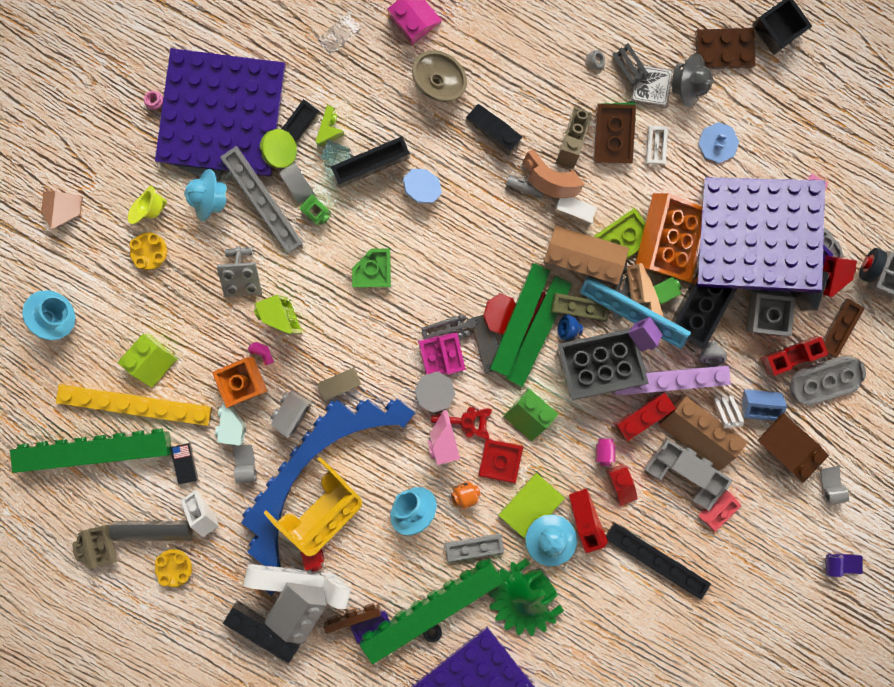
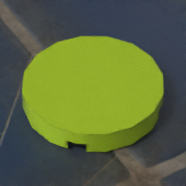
M274 129L267 132L261 139V156L269 166L285 168L293 163L297 155V145L294 138L288 132L282 129Z

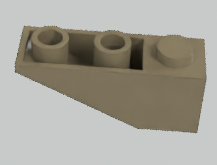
M574 107L559 149L556 164L574 169L581 153L592 112Z

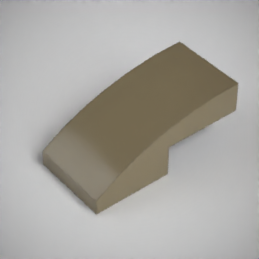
M354 367L317 383L324 401L362 385Z

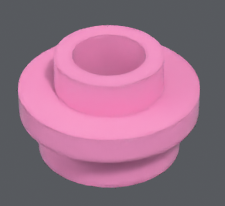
M149 91L144 96V104L150 110H157L163 105V96L157 91Z

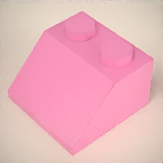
M445 410L430 432L431 440H428L431 458H436L437 465L460 459L448 411Z

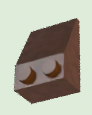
M782 413L757 440L791 477L802 484L829 457L825 450L785 413Z

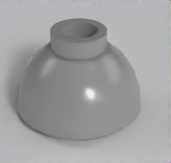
M715 341L708 342L706 348L700 354V362L707 366L721 365L727 360L725 350L718 346V343Z

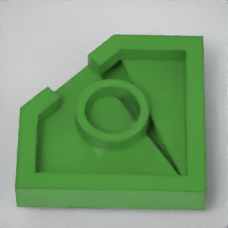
M390 248L370 249L352 268V288L391 287Z

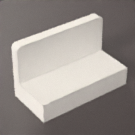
M573 197L559 198L554 212L590 226L594 221L593 217L597 207Z

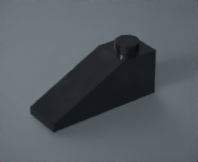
M477 104L466 117L472 125L508 156L523 138L511 126L480 104Z

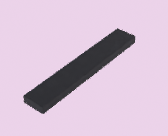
M613 522L606 533L609 542L702 600L711 583L617 523Z

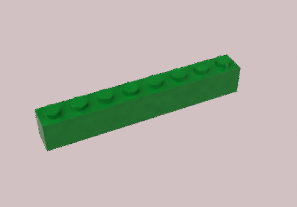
M163 428L152 429V433L144 434V430L133 431L132 435L125 436V432L115 433L111 438H106V435L94 436L93 440H87V437L74 438L75 442L60 439L55 440V444H48V441L36 442V446L30 447L29 443L18 444L17 448L10 450L12 473L168 456L172 454L170 431L163 432Z
M491 559L479 561L475 568L470 571L469 569L463 571L459 578L454 581H447L443 588L438 591H431L427 598L422 601L417 600L411 604V608L396 613L390 622L385 620L378 625L376 630H369L364 633L360 641V647L372 665L503 583L502 576Z

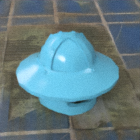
M211 169L205 170L199 179L189 181L184 191V196L188 204L195 208L196 217L199 221H206L211 212L219 213L225 207L227 187L222 182H216L215 173Z
M50 290L38 291L30 295L25 301L22 310L24 324L31 333L42 339H61L71 332L75 324L76 316L71 303L60 293Z
M414 487L397 495L390 514L391 524L395 531L402 535L412 536L422 532L430 525L437 509L436 498L432 492L424 487Z
M555 514L544 515L536 519L528 528L525 537L526 548L530 556L539 564L545 566H559L567 562L574 554L577 546V534L572 524L564 517Z

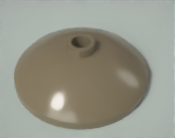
M436 50L421 53L413 63V80L418 89L427 97L439 102H452L460 98L467 87L466 73L461 64L449 54Z

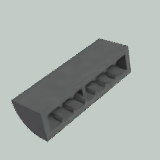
M115 521L109 525L110 536L113 541L193 540V529L190 528L188 521Z

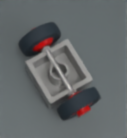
M873 248L862 262L859 278L869 282L867 289L893 300L894 252H885L882 249Z

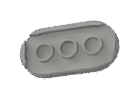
M841 356L799 370L791 380L790 391L792 396L803 404H817L856 391L866 378V368L861 361L853 356Z

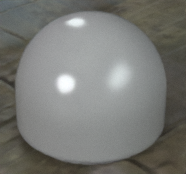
M600 50L591 51L586 56L587 67L591 70L603 68L605 65L604 54ZM595 56L600 58L599 64L596 62Z

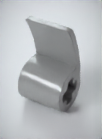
M296 162L279 171L297 203L305 201L311 194L314 195L313 190Z
M252 445L233 447L236 467H234L236 484L256 481L257 473Z
M840 466L821 469V483L826 503L830 506L849 502L848 489L845 485L841 484Z

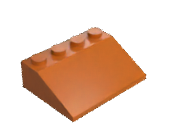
M653 193L636 264L642 263L646 272L692 283L700 251L703 206L669 193Z

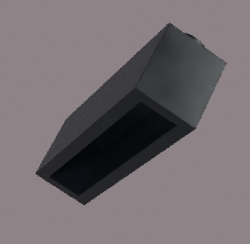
M403 136L333 165L331 169L338 185L342 188L409 159L410 153Z
M237 601L222 624L289 664L301 643L285 642L265 624L266 618Z

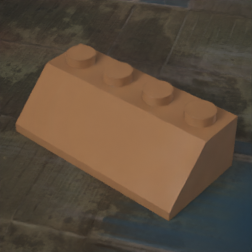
M555 225L544 262L618 285L629 248Z
M680 395L673 404L676 409L667 414L658 424V426L683 445L695 451L699 457H704L713 463L712 466L718 471L736 459L748 443L731 429L724 428L719 420L683 395Z

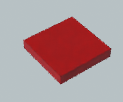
M485 439L478 476L516 484L523 446Z

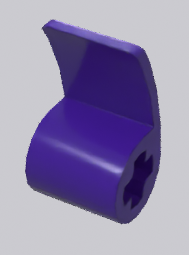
M827 554L826 575L842 577L844 573L862 574L863 556L857 554Z

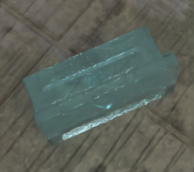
M328 140L321 160L326 166L331 167L335 162L337 154L347 158H352L353 154L350 148Z

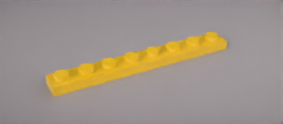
M58 384L56 397L57 404L205 426L210 425L212 406Z

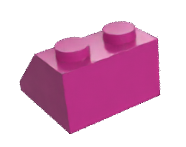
M397 0L387 8L388 16L411 45L415 44L442 22L426 0Z

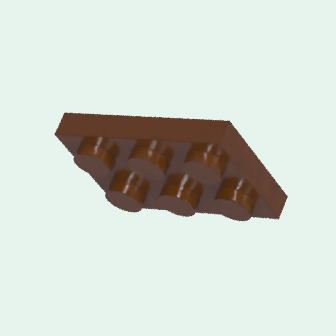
M754 28L696 30V53L703 57L705 67L708 69L753 68L756 66Z
M596 104L594 163H633L636 105Z

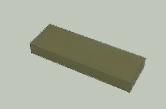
M554 293L551 312L607 322L609 309L591 299Z

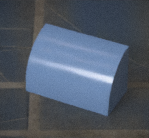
M744 389L742 398L744 418L776 421L782 413H785L787 405L782 393Z

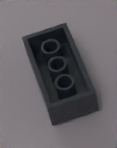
M697 271L671 322L691 332L687 339L688 343L698 348H706L737 289L697 287Z

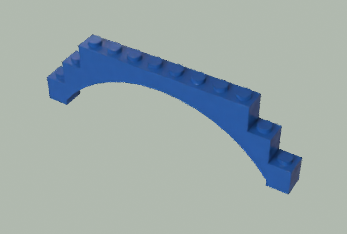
M399 398L395 401L391 399L385 407L388 410L387 412L383 411L369 399L365 402L363 400L360 401L355 408L357 413L340 400H336L335 403L331 401L325 409L327 411L323 418L319 416L313 424L315 426L312 432L308 431L301 439L304 443L300 448L296 446L290 453L292 458L289 462L284 461L278 468L280 472L276 478L272 476L267 482V490L264 493L260 492L254 499L256 504L253 508L248 507L242 514L244 519L241 523L258 536H255L248 544L251 548L247 553L264 566L281 567L278 548L279 530L267 518L264 512L267 510L277 521L281 519L282 510L293 483L303 468L325 447L342 437L367 428L384 425H400L404 428L415 414V411ZM265 590L271 596L275 593V591Z

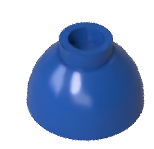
M564 315L560 319L558 335L562 341L573 340L582 334L583 326L579 324L575 317Z

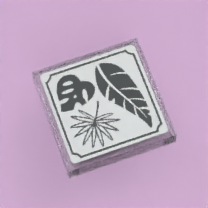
M636 63L635 68L642 75L643 72ZM643 64L649 76L631 86L629 103L635 102V104L666 109L668 107L674 70Z

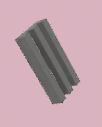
M629 43L624 48L621 47L618 52L612 54L632 86L649 76V73ZM625 52H630L643 72L642 75L638 73ZM622 55L637 77L635 80H633L619 56Z

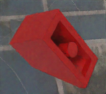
M826 255L823 271L828 272L829 277L823 295L833 297L853 280L857 260Z
M621 464L606 470L620 506L638 499L635 484L626 465Z

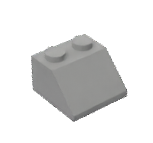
M293 390L289 394L287 392L284 394L280 401L283 403L279 410L276 409L271 416L273 420L271 426L287 438L295 433L312 404V401Z

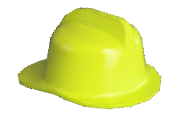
M149 186L132 204L128 213V222L136 224L143 217L156 218L167 205V200L157 194L153 186Z

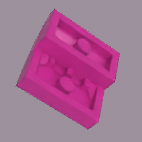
M457 333L418 341L425 375L434 372L448 375L466 370Z

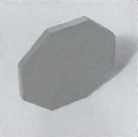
M439 372L422 376L415 388L419 406L433 413L449 408L456 395L451 378Z

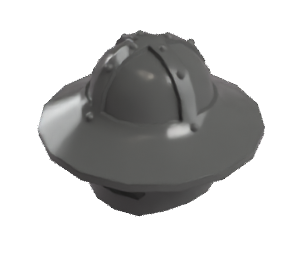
M697 53L690 55L685 64L679 63L674 68L672 92L680 95L681 101L688 107L694 106L702 95L709 92L714 83L711 70L705 67V61L701 55Z

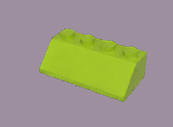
M277 294L255 303V315L262 323L288 334H303L288 297Z

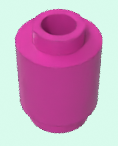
M598 439V444H596V462H600V466H612V462H615V444H613V439Z

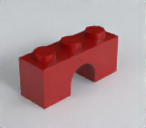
M811 337L760 358L767 375L776 376L793 369L792 367L797 364L811 362L829 354L822 337Z
M665 392L657 393L647 400L646 404L640 409L626 414L613 423L623 439L629 441L676 409Z

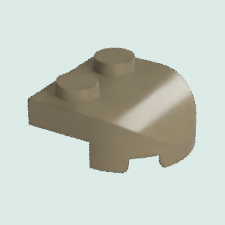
M109 524L92 527L77 534V540L73 542V553L77 561H82L85 564V568L92 569L97 566L118 562L113 540L110 536Z

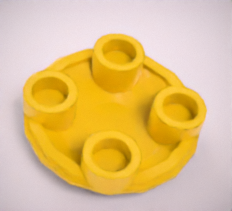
M151 232L142 233L130 241V257L137 268L154 270L165 261L167 245L158 234Z
M170 549L164 551L156 558L155 573L159 584L168 587H179L189 580L192 574V563L184 552L178 549Z

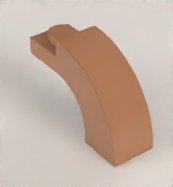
M534 149L527 152L522 162L525 169L530 173L527 181L538 191L548 196L572 198L578 196L585 185L574 170L561 173L550 169Z

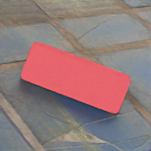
M725 491L714 503L710 511L704 509L699 514V517L716 532L741 507V504L732 494Z

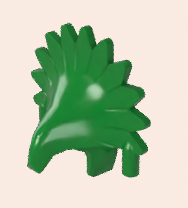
M524 558L518 564L511 562V572L503 568L500 569L503 583L496 587V590L490 591L488 595L496 599V601L490 604V609L499 610L495 620L506 619L505 630H509L515 625L517 635H521L526 628L528 633L533 636L536 626L545 632V621L555 624V617L564 612V609L561 605H558L552 611L547 608L558 596V593L540 568L523 575L521 570L530 564L529 560Z

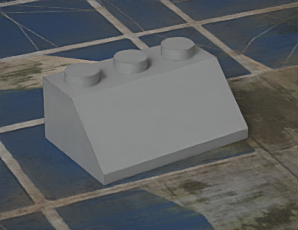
M286 583L265 619V624L285 642L304 644L327 606L323 587Z

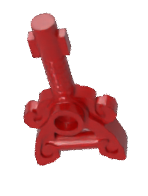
M469 407L467 412L462 414L461 418L449 416L451 424L461 425V429L465 431L467 437H472L473 434H476L482 438H490L486 430L487 417L491 414L492 409L484 408L475 411V408ZM441 413L431 415V423H436ZM477 416H480L479 429H476L474 425V420Z

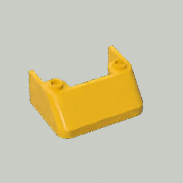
M321 457L317 460L328 470L321 479V486L326 492L299 519L294 514H286L277 521L267 510L264 512L273 525L307 556L315 555L362 506V499Z

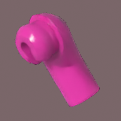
M253 342L249 345V353L262 356L265 366L274 363L268 346L259 342Z

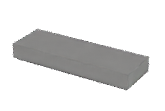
M501 533L445 542L448 563L504 553Z

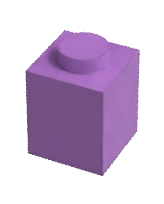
M651 317L635 323L628 333L641 352L656 348L663 336Z

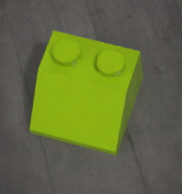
M143 333L117 363L133 377L150 387H154L178 358L152 335Z

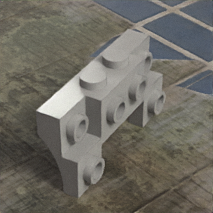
M665 438L656 454L653 453L644 470L662 480L663 476L671 468L699 486L692 500L710 511L718 498L727 491L733 480L713 468L711 461L704 457L702 460L697 458V453L687 447L685 450Z

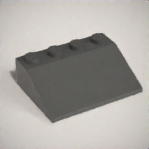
M631 328L558 344L557 353L571 400L649 384L640 349L628 334Z

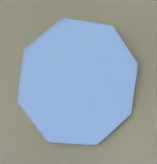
M719 122L703 129L698 142L704 158L716 163H721L734 157L739 144L733 127Z
M411 169L403 178L405 193L417 203H434L442 193L439 179L427 169Z

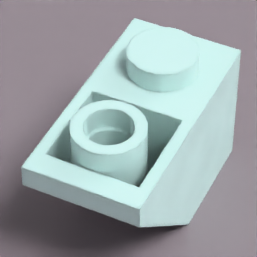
M223 404L218 411L220 425L216 427L215 437H218L217 442L240 446L244 444L246 424L232 406L226 408L225 404Z

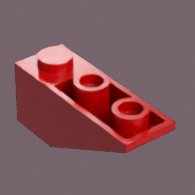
M588 489L569 494L578 534L585 553L604 548L608 540Z

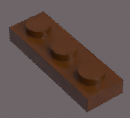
M845 299L823 338L828 354L834 358L839 356L865 309L850 299Z
M370 603L365 605L364 609L358 611L352 609L345 612L343 616L338 617V615L327 618L323 626L325 634L381 616L380 604Z

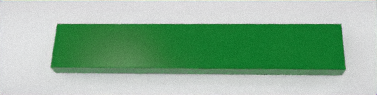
M532 263L489 368L490 370L504 376L509 375L551 270Z
M556 275L554 276L516 355L510 373L505 379L523 387L558 313L551 312L554 293L567 295L572 283Z

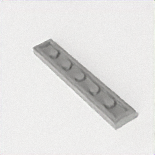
M235 146L222 155L220 158L285 252L289 254L304 244L239 148Z

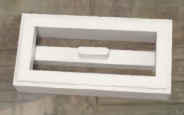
M648 126L645 165H666L668 127ZM653 130H655L654 157L651 160ZM660 131H663L661 160H658Z
M724 396L721 397V400H718V397L714 398L713 403L724 428L741 427L744 425V420L733 396H729V399H726ZM721 405L724 406V408H725V410H726V414H727V416L729 417L731 423H728V420H727V418H726V416H725V413H724V411H723Z

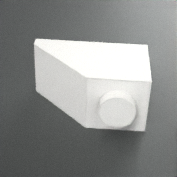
M194 490L181 500L190 528L202 537H205L219 527L214 512L199 491Z

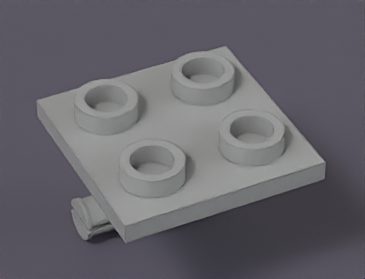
M236 246V248L225 249L226 257L236 256L235 264L217 265L224 297L261 295L262 287L256 262L242 263V255H253V247L241 248V246Z

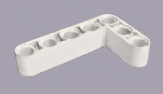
M255 564L247 565L243 586L247 588L282 592L286 583L323 587L325 600L330 606L338 609L347 608L351 587L335 574Z

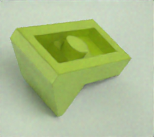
M326 106L316 138L317 146L322 147L345 135L343 130L331 127L332 125L335 126L338 114H335L334 107Z

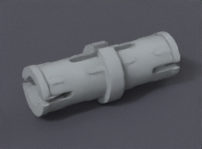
M509 175L505 187L520 191L524 195L526 193L542 199L544 193L534 188L527 179L522 180Z

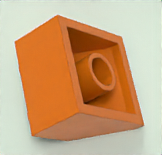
M246 357L212 372L226 408L268 392L254 357Z

